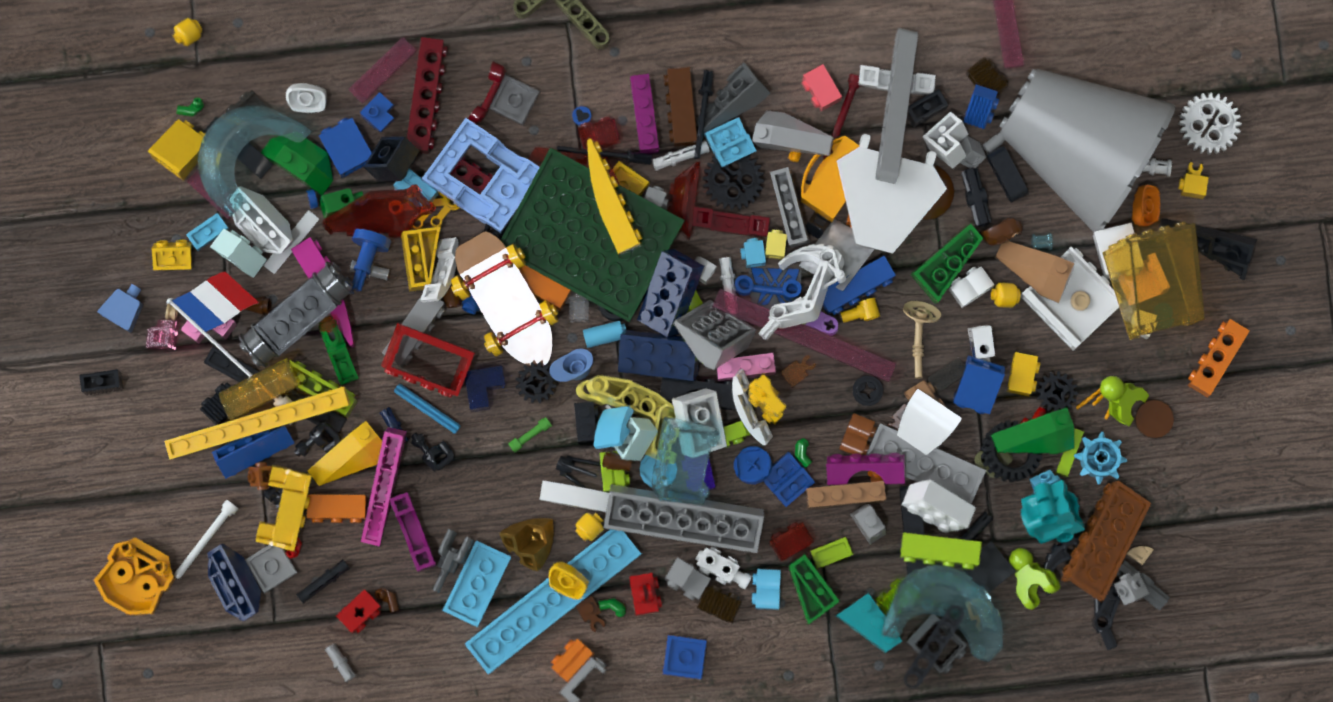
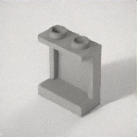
M591 657L560 691V694L569 702H580L572 692L594 668H597L604 675L606 673L604 669L606 667L600 659L596 658L594 660Z

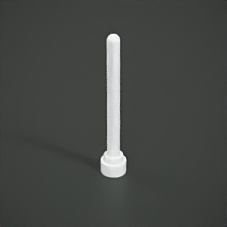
M226 499L222 505L223 508L220 515L174 573L176 579L182 577L226 518L237 512L239 509L237 506Z

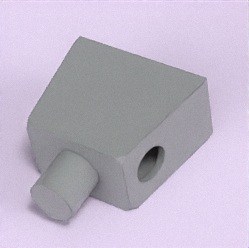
M865 504L850 514L870 545L886 535V528L871 505Z

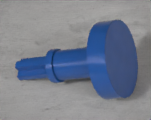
M355 229L352 241L362 247L353 269L356 272L352 288L356 291H362L366 275L371 273L370 269L376 251L388 252L391 240L384 235L370 230Z

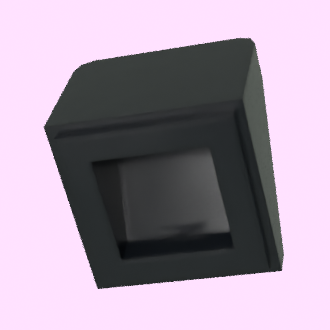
M814 212L806 224L807 233L819 239L831 222L817 212Z

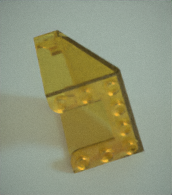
M1184 221L1175 224V227L1170 228V225L1159 228V231L1156 232L1150 229L1142 232V235L1137 236V233H1133L1108 246L1109 249L1102 253L1129 340L1180 325H1193L1205 319L1194 223L1187 224Z

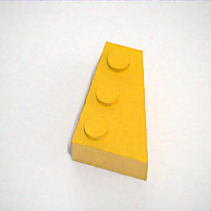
M441 227L403 231L401 234L409 292L424 290L425 285L431 284Z

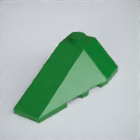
M1067 408L1048 413L991 435L998 453L1059 454L1075 448L1074 424Z

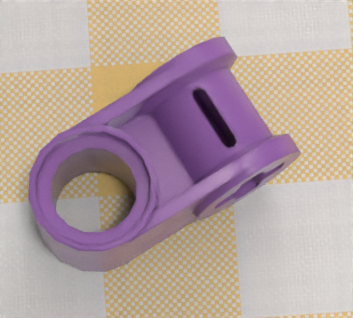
M820 311L817 320L802 324L826 336H833L838 331L837 320ZM831 322L833 323L834 329L831 328L828 331L826 330L825 324L829 325Z

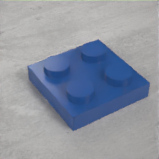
M668 635L663 674L701 679L706 640Z

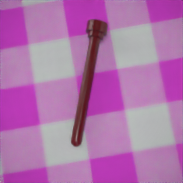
M849 75L847 81L849 89L831 135L834 138L833 140L839 138L856 89L858 90L862 86L858 85L859 76Z

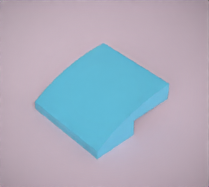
M739 117L704 133L721 167L756 151Z
M630 406L603 410L595 432L594 447L596 449L623 445L630 432L626 424L634 412Z

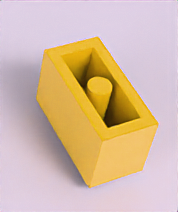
M1014 353L1006 392L1030 396L1032 392H1035L1037 381H1034L1035 373L1038 374L1040 369V362H1037L1038 356Z

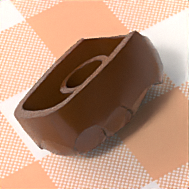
M1007 218L980 231V234L986 244L999 245L1008 242L1018 234L1021 235L1023 228L1019 220Z

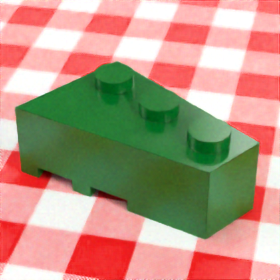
M803 555L788 567L807 626L840 602L806 555Z

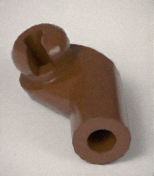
M380 588L375 592V597L378 600L388 603L390 613L399 611L394 592L385 588Z

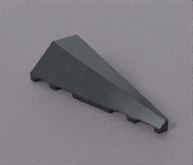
M1162 218L1159 225L1161 229L1164 227L1172 232L1173 236L1177 239H1183L1188 243V246L1212 261L1219 262L1225 266L1224 269L1227 271L1231 270L1239 275L1241 280L1246 279L1258 239Z

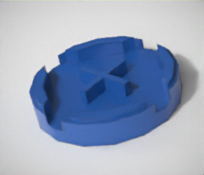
M750 446L741 450L740 454L736 456L734 470L742 482L758 484L769 477L772 471V461L770 455L760 447Z

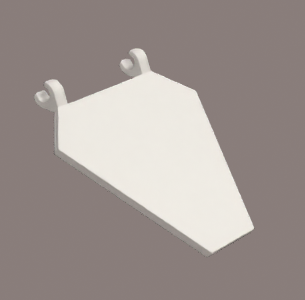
M863 134L859 147L837 160L855 244L893 254L947 188L933 166L936 158V152L933 151L927 153L925 163L901 157L899 174L895 184L876 180L879 152L867 149L870 135Z

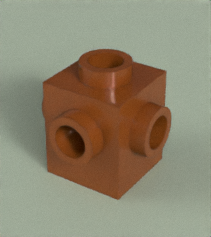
M267 462L255 463L256 467H249L247 478L250 487H257V490L269 489L268 483L272 466H267Z

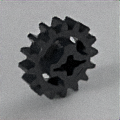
M531 362L530 368L524 365L525 371H518L521 377L515 380L520 382V384L515 387L516 389H521L518 393L519 396L525 395L524 401L530 398L531 404H534L535 400L542 404L543 398L546 401L549 400L548 394L554 395L552 388H557V385L553 384L556 380L547 371L548 365L542 368L541 362L537 366ZM537 371L545 373L547 377H541ZM530 373L529 379L524 381L525 376ZM535 378H537L538 381H542L538 384L539 387L535 388L534 385H531V383L534 382ZM549 384L548 389L542 394L544 386ZM525 389L534 391L535 396L527 393Z
M1058 371L1056 376H1054L1050 372L1049 378L1046 376L1042 377L1044 383L1038 382L1037 384L1041 389L1036 390V393L1040 394L1036 399L1043 401L1040 406L1046 405L1047 412L1051 408L1053 411H1058V409L1061 410L1065 407L1070 409L1072 407L1070 402L1075 403L1077 401L1073 398V396L1078 395V392L1074 391L1077 385L1071 384L1074 380L1073 378L1066 379V373L1060 376V371ZM1058 380L1064 382L1066 385L1064 386L1060 384ZM1049 383L1050 389L1044 393L1045 386ZM1055 388L1057 391H1061L1059 397L1057 394H1053ZM1069 393V398H1068V400H1067L1066 402H1064V401H1065V399H1064L1065 394ZM1050 399V400L1054 401V402L1056 403V405L1050 403L1048 400Z

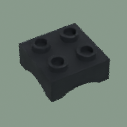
M992 541L980 550L978 567H974V570L963 569L984 596L1016 572Z

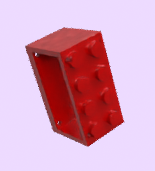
M397 323L381 366L385 368L384 372L398 378L400 374L405 381L416 384L417 381L421 382L420 386L434 391L435 388L439 389V393L451 398L452 395H459L475 353ZM403 335L462 356L450 388L425 379L422 375H414L392 366L394 358L399 351Z

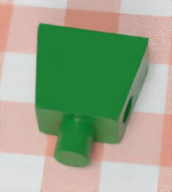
M347 188L322 195L319 206L324 220L327 222L355 212L356 205L365 202L362 191L352 194L351 189Z

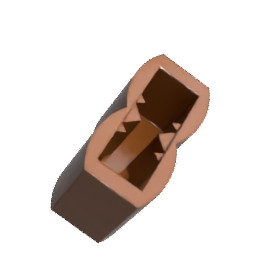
M853 413L839 450L850 455H866L870 446L867 444L868 438H873L877 428L874 426L875 421Z

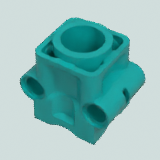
M1063 480L1053 484L1039 483L1034 487L1035 494L1021 499L1023 507L1021 509V517L1029 535L1032 538L1035 537L1040 544L1056 538L1059 542H1068L1073 539L1075 533L1085 530L1084 522L1079 515L1080 505L1078 498L1074 493L1067 490V484Z

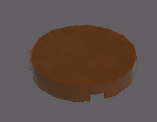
M1147 401L1136 411V427L1145 437L1152 439L1161 438L1169 433L1173 427V412L1162 401Z

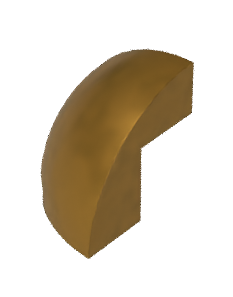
M536 518L521 521L505 528L499 534L508 552H514L520 558L519 563L538 572L545 564L551 551L554 535L553 520L550 518Z

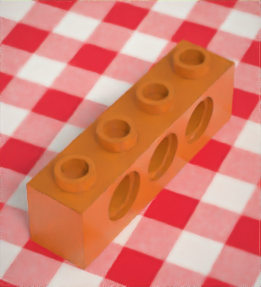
M1229 319L1226 323L1224 321L1221 323L1217 330L1220 332L1218 337L1212 338L1208 345L1210 350L1207 355L1203 353L1198 361V364H1200L1197 371L1193 370L1188 377V380H1190L1188 386L1207 398L1214 391L1250 330L1232 319ZM1223 337L1230 338V346L1223 343ZM1213 353L1221 355V362L1213 359ZM1204 369H1209L1211 371V378H1207L1203 375Z

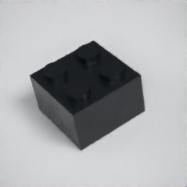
M381 137L365 163L364 168L377 181H402L406 177L411 164L416 160L419 150L406 137Z

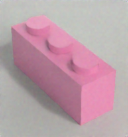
M773 353L730 359L716 368L718 382L733 380V377L740 369L744 370L747 378L761 377L763 374L765 376L775 375Z

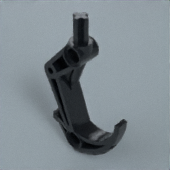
M1079 537L1073 538L1068 542H1060L1059 545L1053 544L1050 548L1051 553L1046 555L1045 559L1047 561L1043 564V569H1049L1053 572L1059 564L1071 560L1072 557L1068 554L1067 547L1072 545L1076 548L1080 542ZM1112 583L1103 601L1094 598L1092 627L1096 630L1097 634L1100 633L1107 651L1118 647L1110 629L1113 627L1114 616L1121 599L1114 583ZM1099 617H1103L1106 620L1104 628L1099 627L1097 624Z

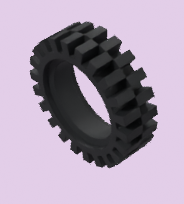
M1010 420L1004 423L1001 422L985 435L986 437L982 441L983 446H981L980 450L983 451L981 459L986 461L983 463L984 466L990 468L988 472L990 474L994 472L996 479L1001 477V481L1006 482L1009 480V483H1013L1016 480L1019 482L1034 473L1043 457L1040 454L1027 453L1028 457L1025 464L1019 468L1007 467L998 459L991 435L1018 425V421L1015 420L1010 423Z

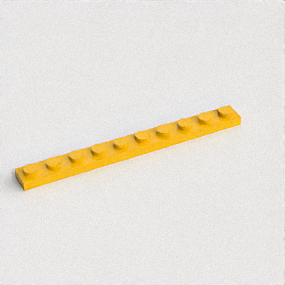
M340 387L164 442L169 459L171 460L350 406L346 387Z

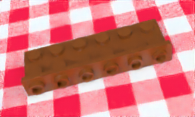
M1118 480L1108 483L1104 487V494L1096 503V510L1088 519V526L1080 535V542L1072 551V558L1063 569L1064 575L1061 579L1064 582L1071 581L1099 601L1105 599L1151 505L1149 501Z

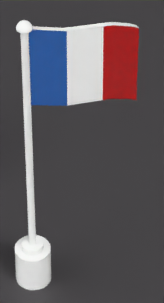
M221 272L210 277L191 292L174 300L173 298L167 299V304H171L275 400L273 403L275 407L293 402L288 396L277 398L207 333V331L226 323L244 309L259 303L227 272Z

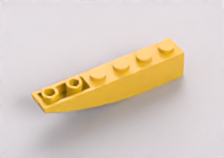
M588 139V161L595 199L618 254H622L641 245L640 240L642 236L638 228L634 229L632 222H634L633 216L630 211L626 212L624 207L626 201L622 193L618 194L616 190L618 184L614 176L610 177L608 170L610 166L607 160L602 159L600 155L602 149L598 141L594 142L593 139Z

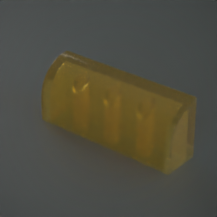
M287 357L219 392V397L229 419L234 420L302 384Z

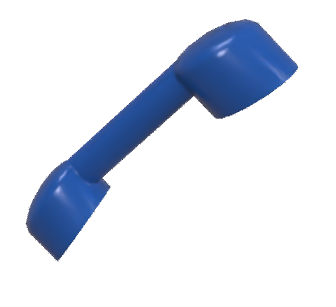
M746 275L737 277L734 285L736 292L741 296H748L752 292L782 295L785 300L790 302L799 298L802 290L801 284L796 280L787 281L783 288L754 285L752 279Z

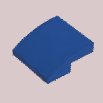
M790 452L785 453L772 465L769 477L763 481L785 507L815 483Z

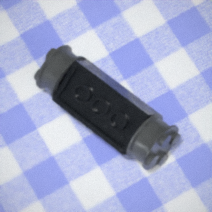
M326 261L323 269L318 273L313 272L311 277L260 320L253 323L251 329L246 334L239 335L241 341L239 346L244 352H248L253 357L252 361L258 367L261 365L268 367L270 360L275 356L280 357L292 344L325 318L338 305L340 306L342 304L341 301L346 296L354 294L353 282L341 274V268L335 262L331 264Z

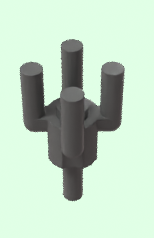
M451 529L447 530L438 550L441 558L437 567L442 570L432 589L440 593L448 573L455 574L458 565L466 562L475 542L473 539L465 537L460 550L452 548L451 546L457 533Z

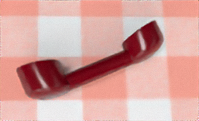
M492 61L488 79L493 81V84L482 106H477L468 117V120L476 125L485 118L504 79L505 67Z

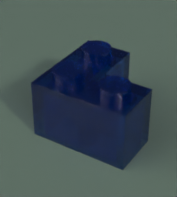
M502 366L467 372L465 381L470 411L489 410L490 405L487 391L506 388Z

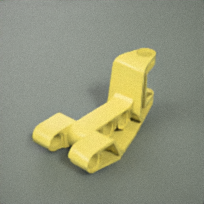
M596 376L577 385L576 393L581 399L594 402L600 406L605 404L616 408L630 406L634 410L633 414L650 419L658 432L645 454L667 463H676L678 453L661 446L666 444L667 440L664 437L669 435V432L666 430L671 428V424L677 426L673 405L661 395L631 380L606 376ZM584 385H587L586 387L589 394H586L584 392ZM625 396L630 398V405L624 402ZM643 402L648 405L647 412L642 409Z

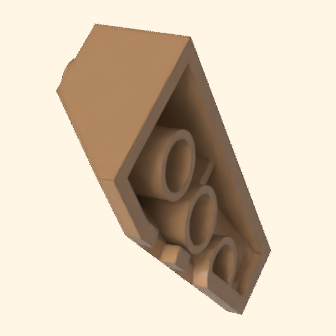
M1010 241L1001 244L996 254V258L1012 272H1015L1026 284L1035 289L1040 296L1057 303L1060 302L1074 270V263Z

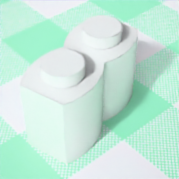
M973 267L966 272V277L963 279L958 277L952 282L949 291L961 308L969 305L994 287V283L982 267Z

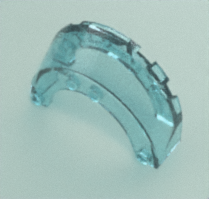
M245 106L225 113L210 126L200 145L198 171L204 189L210 198L231 217L243 203V197L236 185L234 176L235 162L242 148L253 139L265 135H278L288 138L293 142H301L312 131L298 121L269 107Z
M927 566L923 569H916L907 575L897 588L882 628V636L896 638L902 633L906 622L914 616L935 614L943 617L949 607L958 605L964 610V618L958 628L966 637L971 653L975 658L990 662L1003 648L1001 616L999 610L995 609L990 599L992 597L983 586L979 587L973 582L971 576L947 566ZM952 609L950 617L954 620L959 619L960 611Z

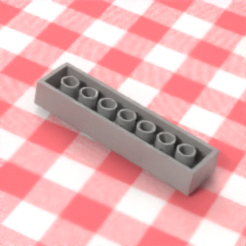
M611 484L604 528L757 553L764 520V510Z

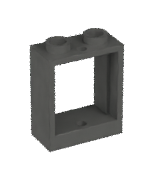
M934 613L931 614L905 643L919 654L921 649L916 643L933 624L937 626L940 619ZM942 625L940 629L948 636L950 633L949 627ZM955 633L950 639L959 647L941 666H938L936 663L932 666L939 675L942 672L948 673L954 666L952 664L954 659H960L967 652L965 650L967 644ZM922 658L925 662L929 664L926 658Z

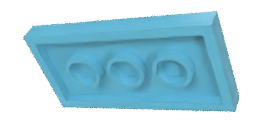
M476 541L443 611L478 627L511 557Z

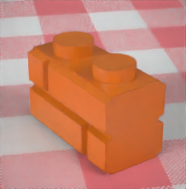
M571 639L564 647L566 649L565 653L562 656L558 654L551 662L553 664L551 668L567 683L595 655L578 639L575 641Z

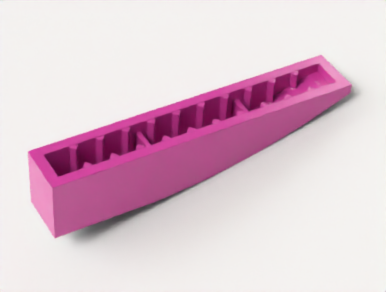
M311 237L291 248L308 278L312 276L313 272L318 273L323 269L326 261L330 262L327 256L322 257L319 252L322 250L317 240L313 242ZM343 299L341 301L342 304L338 305L330 314L334 321H337L350 347L353 348L355 344L352 326Z
M388 427L384 432L361 539L363 543L376 546L381 544L391 504L389 499L393 496L407 431Z

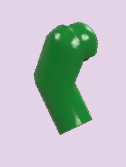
M194 98L189 106L178 105L177 114L195 116L203 109V100L201 98Z
M802 438L796 442L794 454L801 464L807 468L813 461L806 455L809 442L807 439Z
M612 598L599 601L600 610L612 609L616 612L617 617L625 616L626 607L619 600Z

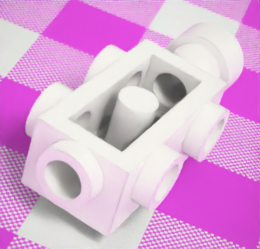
M714 547L699 551L695 559L698 561L697 566L700 567L698 571L707 576L710 573L717 576L715 580L723 585H726V583L731 584L734 581L739 584V587L746 589L752 576L738 571L740 566L737 565V560L730 556L727 559L720 555L721 551ZM712 557L713 563H706V559ZM725 566L730 568L729 573L723 572Z

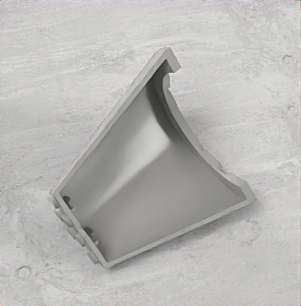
M1032 69L1027 78L1030 81H1026L1018 93L1021 97H1017L1009 108L1011 114L1008 118L1004 117L999 127L1002 129L999 134L1004 137L1093 232L1103 230L1107 222L1109 223L1131 191L1135 180L1139 178L1161 140L1164 130L1167 129L1176 107L1169 102L1042 69Z

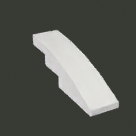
M543 481L539 500L606 513L609 493Z

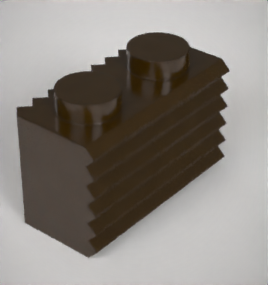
M984 57L966 71L967 77L975 86L979 85L998 91L996 98L1008 88V80L1003 74L999 75L996 72V66L990 59L987 60Z
M711 585L710 588L706 586L697 609L733 624L742 603L738 601L740 597L729 593L727 596L721 593L722 589Z

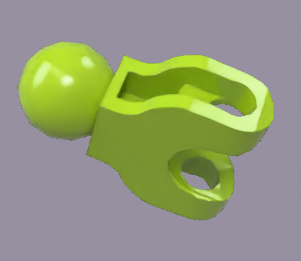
M1116 376L1106 377L1100 385L1101 394L1109 401V414L1119 423L1130 427L1134 420L1131 415L1133 404L1139 400L1145 403L1149 394L1141 387H1135L1131 383H1123Z
M1017 548L1011 552L1009 564L1017 571L1015 573L1018 582L1016 594L1027 609L1033 610L1040 603L1037 595L1039 585L1048 593H1056L1060 589V584L1051 570L1041 568L1037 562L1033 563L1032 554L1027 549Z

